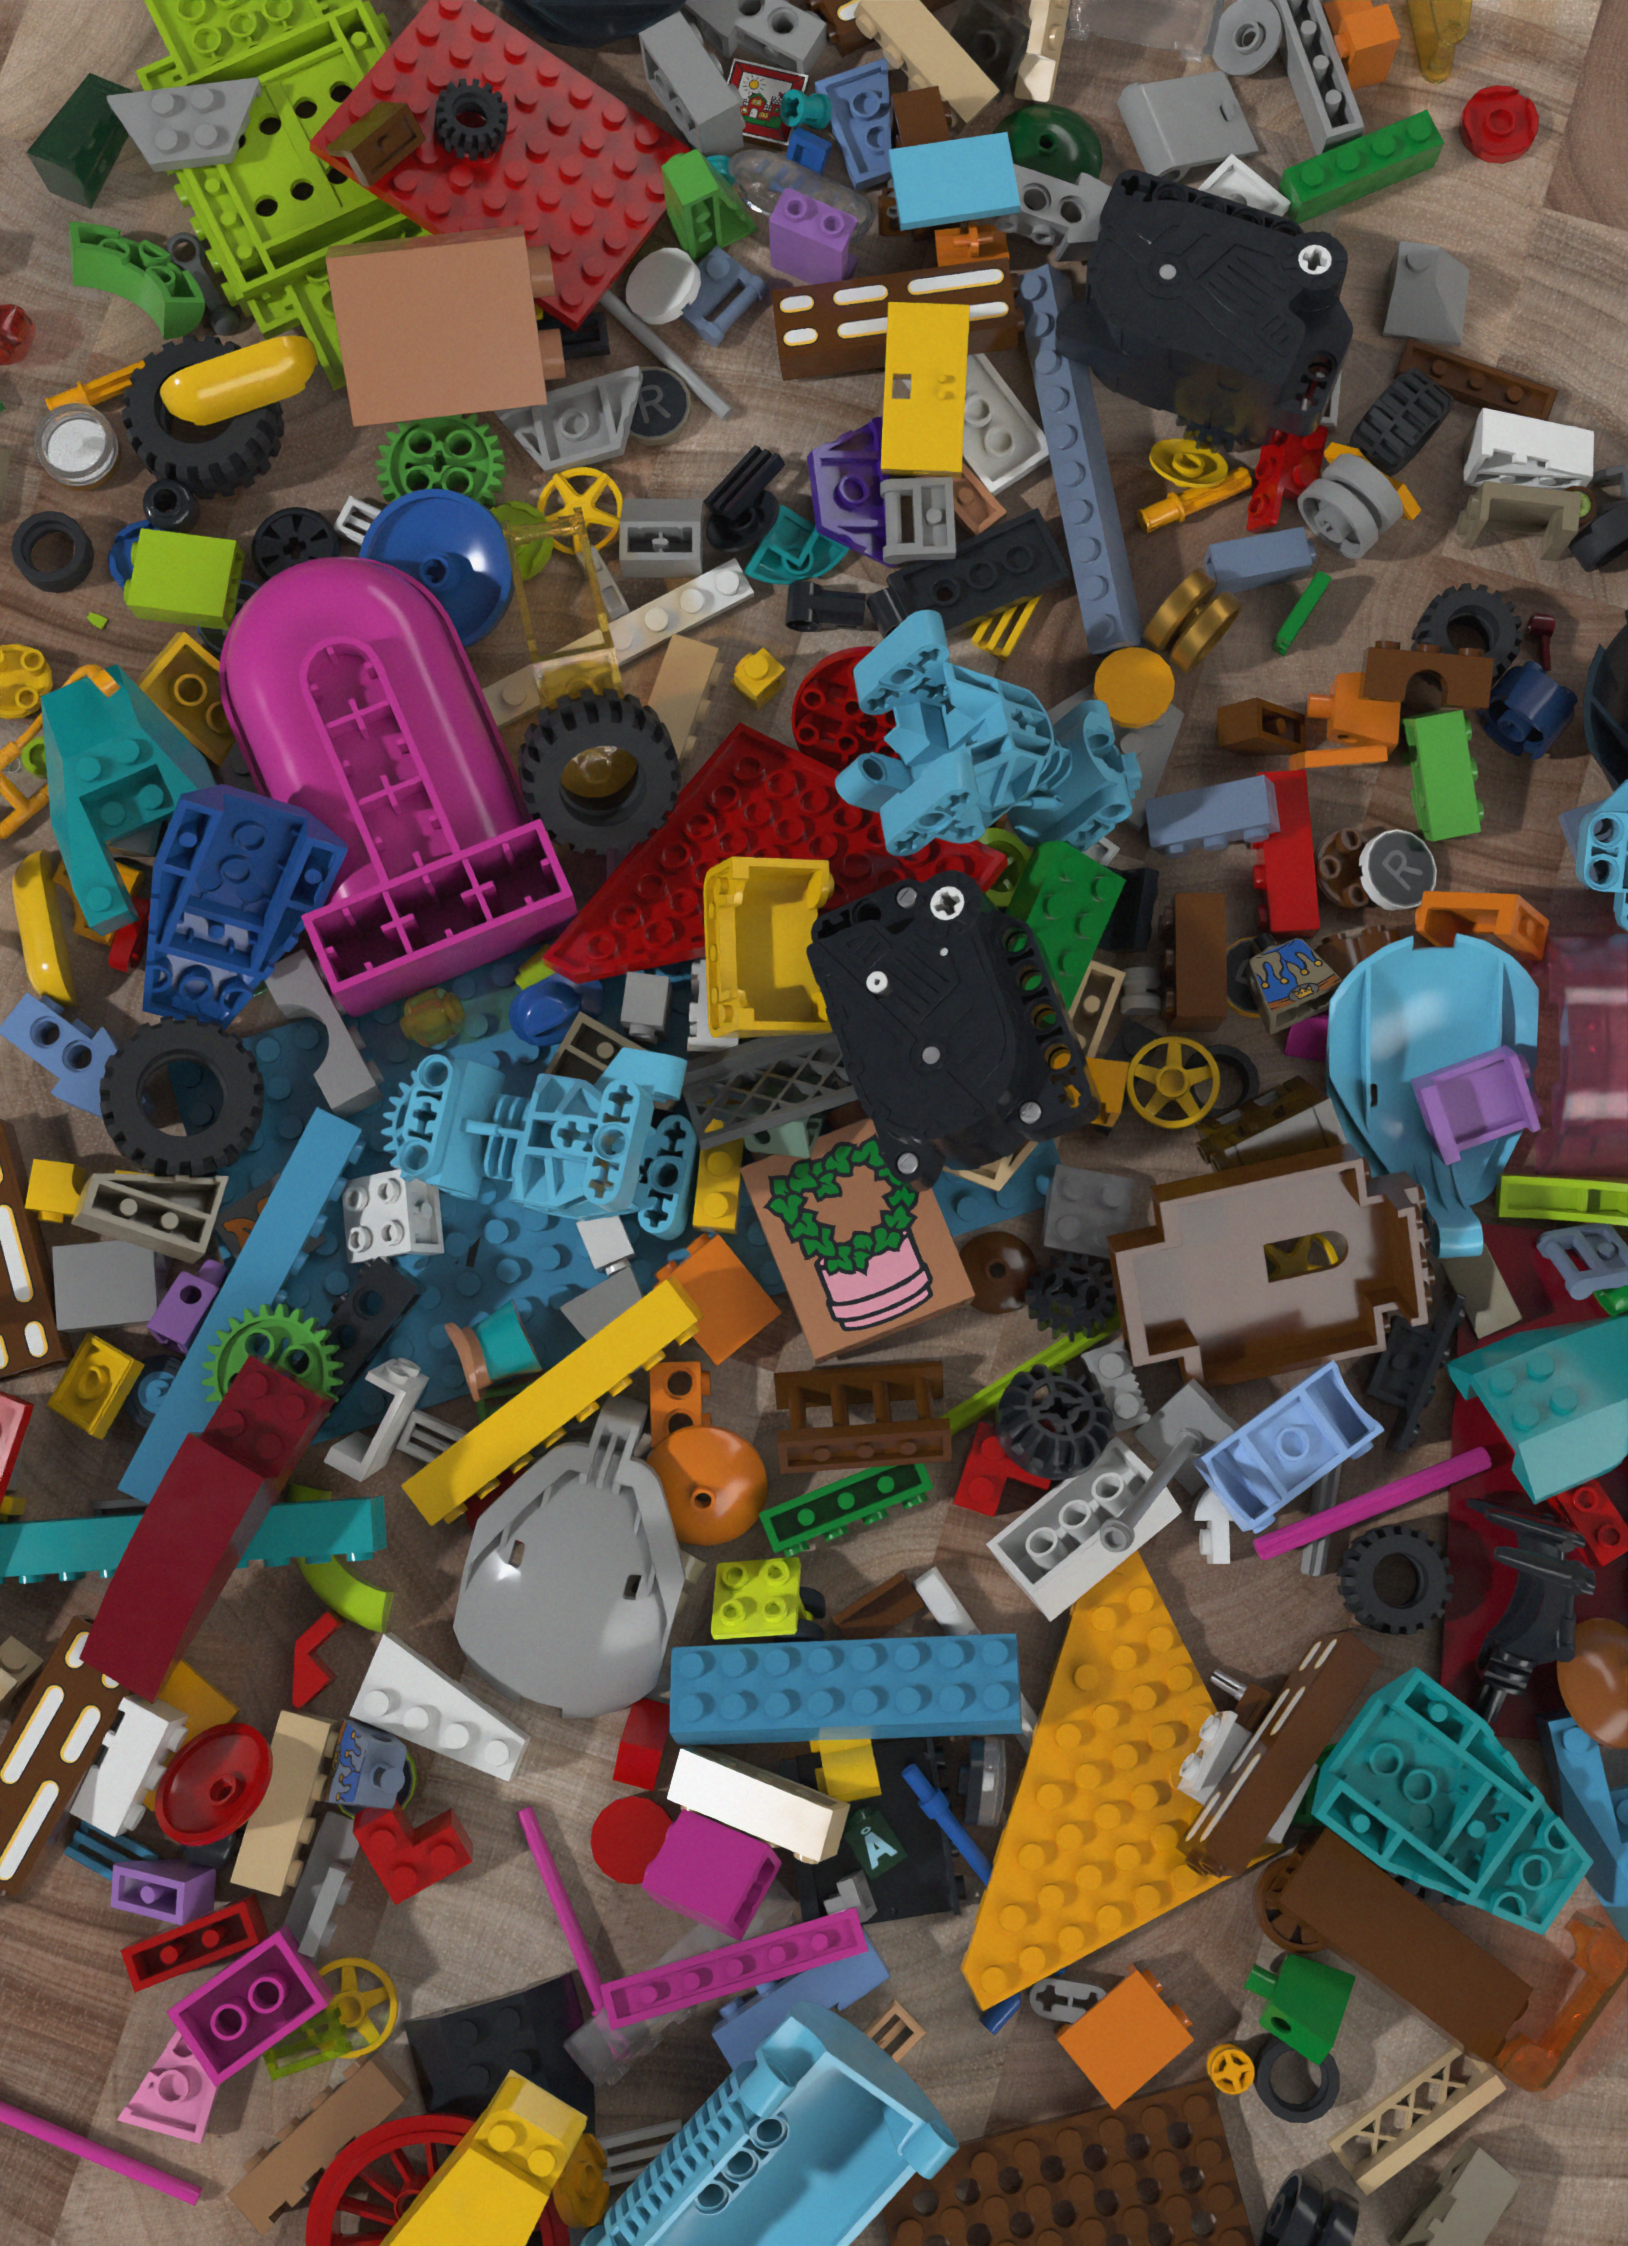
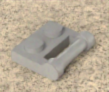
M952 477L887 479L880 483V496L885 499L886 546L883 547V561L888 564H900L913 560L955 559L956 542ZM903 496H912L914 543H902L900 498Z

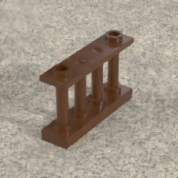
M942 1361L774 1373L777 1410L789 1409L790 1430L777 1431L780 1474L952 1461L949 1418L935 1419L932 1399L944 1398ZM916 1400L918 1420L892 1422L890 1401ZM849 1404H874L875 1423L850 1425ZM831 1406L832 1427L807 1428L806 1408Z

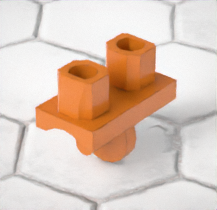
M974 220L967 221L966 227L934 230L938 267L1008 257V263L1010 261L1006 232L998 230L993 225L977 226Z

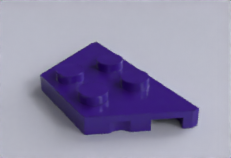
M875 417L855 431L850 430L840 435L835 441L827 442L813 449L807 456L817 533L889 568H896L899 564H888L883 561V547L886 546L885 499L880 496V483L890 479V475H881L883 421L882 417Z

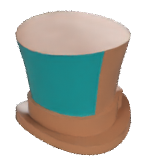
M513 1298L496 1312L472 1327L466 1326L460 1329L452 1322L444 1325L449 1339L460 1357L474 1402L484 1399L487 1386L494 1384L496 1380L543 1371Z

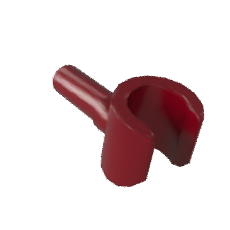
M1534 613L1529 618L1527 635L1540 637V663L1545 671H1551L1550 638L1554 632L1555 620L1550 615Z

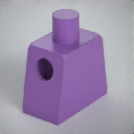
M206 1258L197 1276L185 1271L178 1275L146 1326L161 1346L184 1357L187 1356L221 1291L219 1287L229 1271L228 1268L217 1261Z

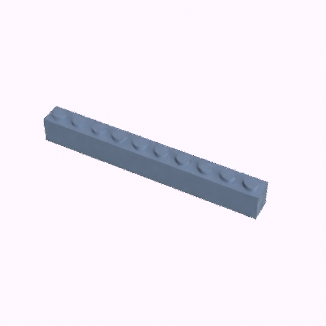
M1047 263L1018 277L1020 293L1017 295L1019 307L1022 306L1024 334L1089 653L1105 659L1114 651L1123 648H1146V643L1142 639L1143 629L1088 365L1061 356L1055 347L1057 315L1065 307L1075 304L1070 278Z

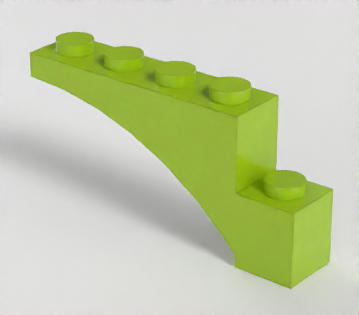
M1497 1173L1494 1214L1498 1217L1566 1220L1628 1226V1177Z

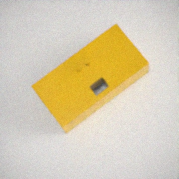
M888 302L881 475L961 478L970 305Z

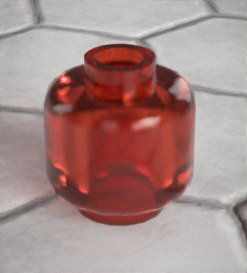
M0 304V365L8 366L22 362L27 357L36 335V326L21 307L14 304Z

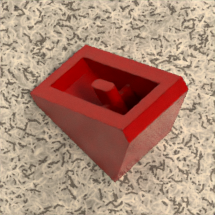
M645 1697L632 1703L620 1740L612 1780L654 1791L670 1732V1704Z

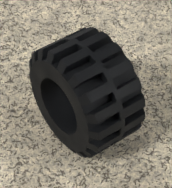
M1413 367L1397 377L1374 402L1353 431L1348 446L1358 448L1370 463L1391 477L1401 471L1437 431L1450 412L1454 398L1419 368Z
M1471 583L1461 584L1458 591L1454 586L1445 589L1442 596L1438 594L1431 601L1417 622L1411 638L1415 640L1411 646V651H1416L1418 644L1442 646L1443 654L1458 655V650L1452 646L1448 639L1447 627L1459 624L1469 626L1475 629L1485 642L1486 653L1483 657L1495 658L1492 687L1498 679H1501L1520 651L1518 646L1523 641V632L1517 631L1522 625L1520 615L1513 617L1511 613L1514 611L1515 606L1512 602L1509 601L1504 604L1500 600L1504 594L1498 590L1494 594H1490L1487 592L1488 586L1479 584L1477 589L1474 590L1471 587ZM1426 673L1423 679L1428 684L1433 680L1439 683L1437 690L1442 692L1439 680L1432 674Z
M1384 1526L1365 1531L1363 1536H1357L1350 1542L1352 1544L1351 1548L1344 1550L1340 1557L1344 1560L1342 1567H1337L1336 1576H1341V1585H1337L1339 1595H1343L1345 1598L1344 1607L1348 1612H1352L1355 1615L1354 1619L1377 1632L1393 1635H1410L1417 1633L1416 1631L1419 1629H1428L1433 1625L1431 1621L1434 1618H1441L1446 1612L1442 1607L1445 1602H1451L1453 1593L1448 1592V1585L1454 1584V1575L1447 1572L1446 1567L1451 1566L1448 1556L1440 1554L1439 1551L1442 1547L1436 1541L1427 1539L1428 1535L1424 1532L1411 1530V1527ZM1391 1554L1401 1555L1407 1559L1412 1565L1416 1576V1585L1412 1596L1399 1606H1390L1381 1601L1373 1586V1573L1377 1564L1382 1558Z

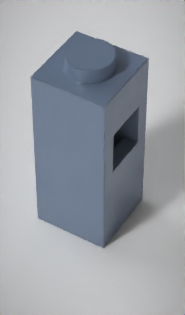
M1304 526L1209 544L1204 557L1207 574L1216 580L1215 591L1212 597L1225 591L1234 593L1306 579L1312 564L1316 561V551L1312 539L1307 540Z

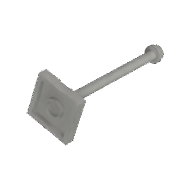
M1194 1378L1154 1412L1148 1422L1142 1423L1133 1433L1161 1464L1119 1517L1107 1519L1101 1526V1544L1110 1552H1122L1132 1545L1135 1538L1133 1528L1172 1477L1191 1495L1207 1482L1192 1460L1241 1427L1215 1403V1400Z

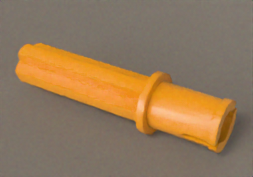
M143 360L86 384L77 381L76 387L45 398L53 419L56 420L64 414L86 409L92 412L94 411V405L123 394L127 387H133L129 380L133 371L136 368L142 370L145 363Z
M1239 467L1229 471L1225 480L1219 485L1209 488H1190L1178 494L1170 492L1166 499L1143 509H1138L1136 513L1138 523L1142 531L1148 534L1171 522H1184L1185 516L1250 489L1252 486L1250 473L1246 468Z

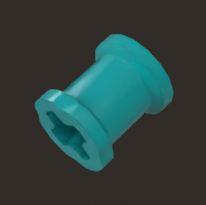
M792 89L788 90L781 100L780 115L782 121L787 126L797 127L801 124H807L811 129H824L831 120L832 104L826 94L813 93L810 96L805 95L800 90Z

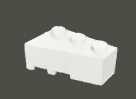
M1483 408L1464 440L1463 486L1480 487L1483 481L1555 490H1564L1567 487L1576 485L1586 488L1593 478L1594 431Z
M137 1694L123 1697L118 1709L125 1713L115 1732L109 1730L106 1733L102 1742L106 1748L97 1764H93L90 1767L70 1810L71 1814L113 1837L125 1833L127 1829L133 1831L139 1824L146 1810V1807L141 1805L149 1790L154 1792L158 1788L159 1782L167 1770L163 1766L170 1751H178L189 1732V1729L184 1726L190 1715L159 1698L154 1704H151Z

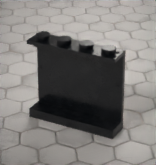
M912 1737L872 1744L882 1795L846 1802L850 1804L837 1855L825 1859L818 1864L805 1863L793 1856L803 1922L828 1915L823 1901L829 1899L830 1895L839 1892L836 1883L844 1876L863 1869L877 1908V1912L868 1921L862 1922L861 1925L953 1911L954 1915H960L959 1902L967 1901L963 1875H954L952 1858L960 1857V1852L935 1818L929 1819L918 1805L919 1797L901 1775L903 1770L909 1765L916 1764L932 1787L939 1788L950 1802L948 1808L953 1813L949 1787H940L938 1775L939 1770L946 1769L942 1743L933 1744L932 1737ZM820 1752L780 1758L779 1768L782 1777L819 1791L815 1769L823 1767ZM870 1827V1831L868 1833L861 1834V1831L864 1828ZM871 1832L897 1851L893 1856L886 1852L877 1858L878 1866L874 1869L871 1866L865 1836ZM874 1843L875 1850H878L879 1847Z

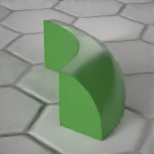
M69 222V252L73 286L108 291L133 302L154 320L162 334L163 340L179 338L193 331L201 322L205 311V300L202 291L188 270L182 271L171 262V254L146 239L138 243L121 237V230L91 223Z

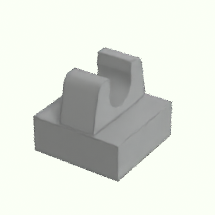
M863 1869L844 1876L836 1883L839 1892L830 1895L829 1899L823 1901L828 1915L856 1907L860 1923L868 1921L877 1912Z

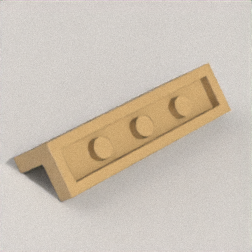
M1452 2045L1326 2142L1365 2196H1368L1507 2090L1499 2077L1485 2063L1470 2059L1478 2069V2072L1464 2082L1450 2080L1451 2062L1462 2054L1459 2049ZM1442 2069L1441 2078L1433 2077ZM1424 2082L1440 2085L1438 2102L1430 2108L1414 2106L1416 2088ZM1448 2086L1456 2087L1453 2091L1447 2094ZM1407 2096L1406 2104L1398 2103ZM1389 2109L1405 2111L1403 2129L1395 2135L1379 2132L1381 2115ZM1413 2113L1421 2114L1412 2121ZM1373 2122L1372 2131L1364 2129ZM1355 2135L1371 2138L1369 2155L1353 2165L1340 2146ZM1378 2139L1386 2140V2142H1384L1377 2148Z

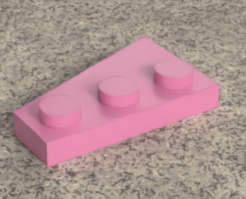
M178 2029L117 2120L201 2144L206 2136L220 2084L217 2087L214 2086Z

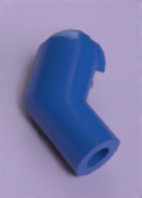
M1020 1992L990 2007L979 2019L992 2034L996 2035L1020 2008Z

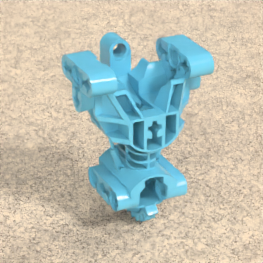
M934 610L914 612L853 669L861 711L869 715H881L893 709L896 726L884 736V741L894 749L901 760L875 752L870 754L864 753L837 775L835 787L841 798L847 803L880 814L888 853L895 856H908L921 850L934 838L958 844L973 842L982 837L985 830L1005 813H1007V818L1013 830L1027 846L1034 848L1036 843L1062 840L1080 852H1085L1115 829L1116 823L1126 820L1132 814L1133 809L1130 799L1135 798V790L1141 789L1139 780H1142V774L1136 753L1119 755L1118 748L1113 744L1115 735L1107 704L1100 700L1082 702L1052 726L1044 707L1030 690L950 663L949 648L940 613Z
M626 1047L620 1050L594 1085L586 1080L544 1073L538 1074L532 1099L502 1094L506 1076L500 1071L468 1060L454 1058L453 1062L440 1054L430 1055L422 1060L417 1072H411L414 1081L413 1085L409 1086L402 1082L398 1084L404 1093L402 1098L390 1096L389 1100L397 1108L395 1112L384 1113L383 1117L392 1121V1127L381 1130V1134L393 1139L392 1142L383 1147L384 1151L396 1155L391 1160L390 1165L396 1169H401L399 1177L408 1182L418 1179L457 1198L477 1200L482 1177L510 1181L513 1184L509 1202L517 1206L548 1215L581 1221H591L638 1212L640 1226L646 1232L663 1240H673L684 1232L697 1179L701 1150L693 1123L683 1116L670 1115L664 1118L659 1123L657 1130L650 1125L655 1107L654 1102L666 1104V1099L680 1100L688 1062L672 1055ZM448 1069V1077L445 1081V1076L441 1073ZM684 1132H686L685 1139H678L677 1142H675V1138L677 1135L681 1136L684 1134ZM639 1167L647 1171V1177L639 1174ZM677 1169V1181L673 1185L666 1187L665 1177L670 1170ZM664 1195V1196H666V1197H668V1198H671V1199H673V1200H672V1201H669V1200H667V1199H665V1198H664V1200H661V1196ZM666 1213L668 1214V1218L666 1221H660L659 1223H657L658 1216H665Z

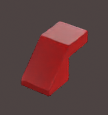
M334 1610L323 1614L295 1641L292 1704L298 1710L307 1707L338 1678L315 1653L346 1623Z

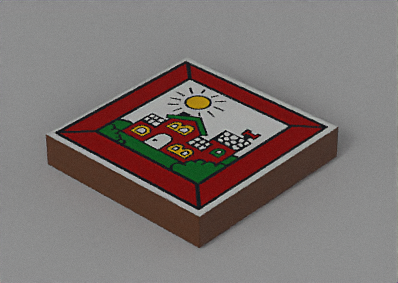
M734 58L727 84L733 83L743 100V106L740 107V112L746 125L742 129L743 142L787 152L791 134L796 127L787 126L782 121L780 115L781 100L784 94L792 89L800 90L806 95L809 75Z

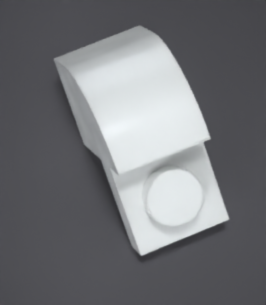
M1207 1485L1194 1499L1189 1521H1206V1529H1200L1199 1547L1200 1554L1207 1555V1564H1230L1229 1521L1234 1520L1210 1486Z

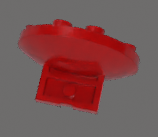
M873 646L847 648L825 657L805 675L794 698L791 722L793 735L799 751L839 772H842L857 757L864 753L870 754L875 752L901 760L894 749L884 741V736L896 726L893 709L881 715H869L862 712L859 708L853 669L875 648Z

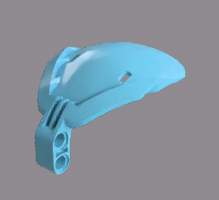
M1456 933L1453 947L1412 949V935L1384 946L1357 964L1341 982L1330 999L1325 1057L1326 1095L1331 1098L1347 1143H1351L1360 1156H1366L1371 1170V1178L1405 1171L1416 1184H1421L1426 1198V1208L1421 1209V1214L1430 1234L1431 1245L1428 1248L1435 1258L1480 1256L1483 1251L1482 1226L1469 1205L1484 1200L1492 1193L1497 1184V1173L1503 1172L1524 1129L1460 1151L1461 1161L1445 1166L1435 1155L1411 1079L1507 1045L1517 1055L1523 1054L1531 1073V1077L1525 1080L1529 1092H1534L1533 1072L1537 1067L1539 989L1528 972L1511 955L1483 939ZM1371 1084H1376L1377 1103L1374 1106H1370L1372 1101Z

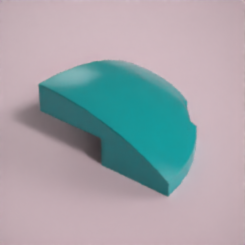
M781 504L779 505L780 511L775 525L759 541L743 573L761 582L777 585H789L793 581L808 577L815 579L837 565L850 548L817 533L816 525Z

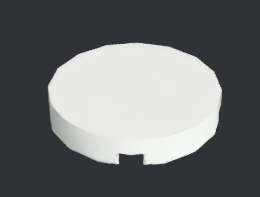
M663 248L650 253L637 264L629 276L626 286V302L632 312L648 324L662 325L673 321L683 314L681 309L687 303L691 305L696 299L701 285L700 270L688 253L678 248Z

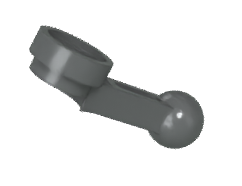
M181 232L175 234L168 240L165 251L171 254V262L182 271L188 270L198 283L205 303L211 311L209 323L212 330L220 336L233 335L240 328V314L231 305L224 304L204 270L206 250L202 242L191 233ZM188 242L195 246L196 254L191 261L180 262L174 257L175 248L180 243Z

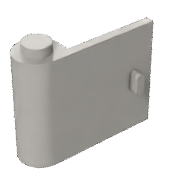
M1224 71L1146 84L1135 82L1122 90L1121 96L1117 101L1121 116L1146 173L1177 183L1187 174L1191 167L1225 161L1231 153L1239 159L1255 156L1259 152Z

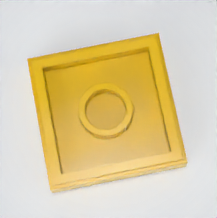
M88 1332L46 1406L91 1436L103 1440L145 1365L101 1337Z

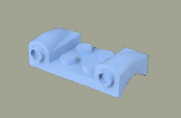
M1334 1360L1322 1364L1252 1419L1192 1460L1242 1532L1253 1530L1257 1534L1267 1528L1276 1520L1273 1515L1275 1512L1348 1457L1355 1460L1368 1452L1374 1446L1371 1440L1384 1431L1380 1423L1366 1413L1353 1398Z

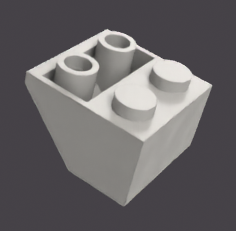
M623 499L619 537V562L623 578H697L703 575V499Z

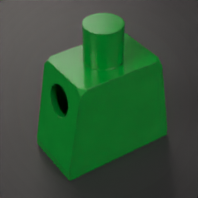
M1294 1954L1286 1955L1275 1974L1253 1963L1243 1988L1266 1999L1259 2017L1260 2025L1304 2057L1320 2066L1334 2046L1356 1976Z

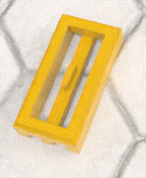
M1043 594L1029 600L1003 649L996 646L1018 606L1005 611L989 642L984 641L983 638L995 616L982 621L971 640V645L1007 662Z

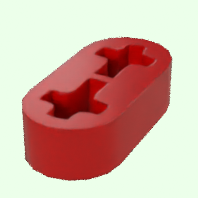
M137 895L133 897L132 902L140 920L118 929L108 959L111 968L128 974H132L137 969L148 941L151 900Z

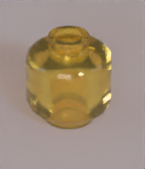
M438 987L406 1000L404 1016L400 1018V1025L403 1033L409 1040L415 1039L419 1045L428 1048L459 1035L461 1023L465 1021V1013L461 1002L453 992L448 993Z

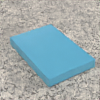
M1007 132L888 150L901 231L1020 213L1021 204Z

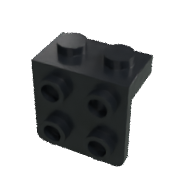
M1103 865L1126 881L1097 949L1116 954L1147 952L1148 942L1152 935L1151 921L1154 902L1158 896L1157 883L1159 871L1147 867L1119 870Z

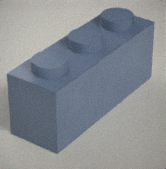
M1265 775L1145 800L1150 847L1159 854L1164 855L1167 859L1185 857L1189 855V850L1204 847V850L1207 851L1225 849L1229 846L1228 842L1244 839V842L1247 843L1261 842L1267 840L1270 833L1281 831L1275 786Z

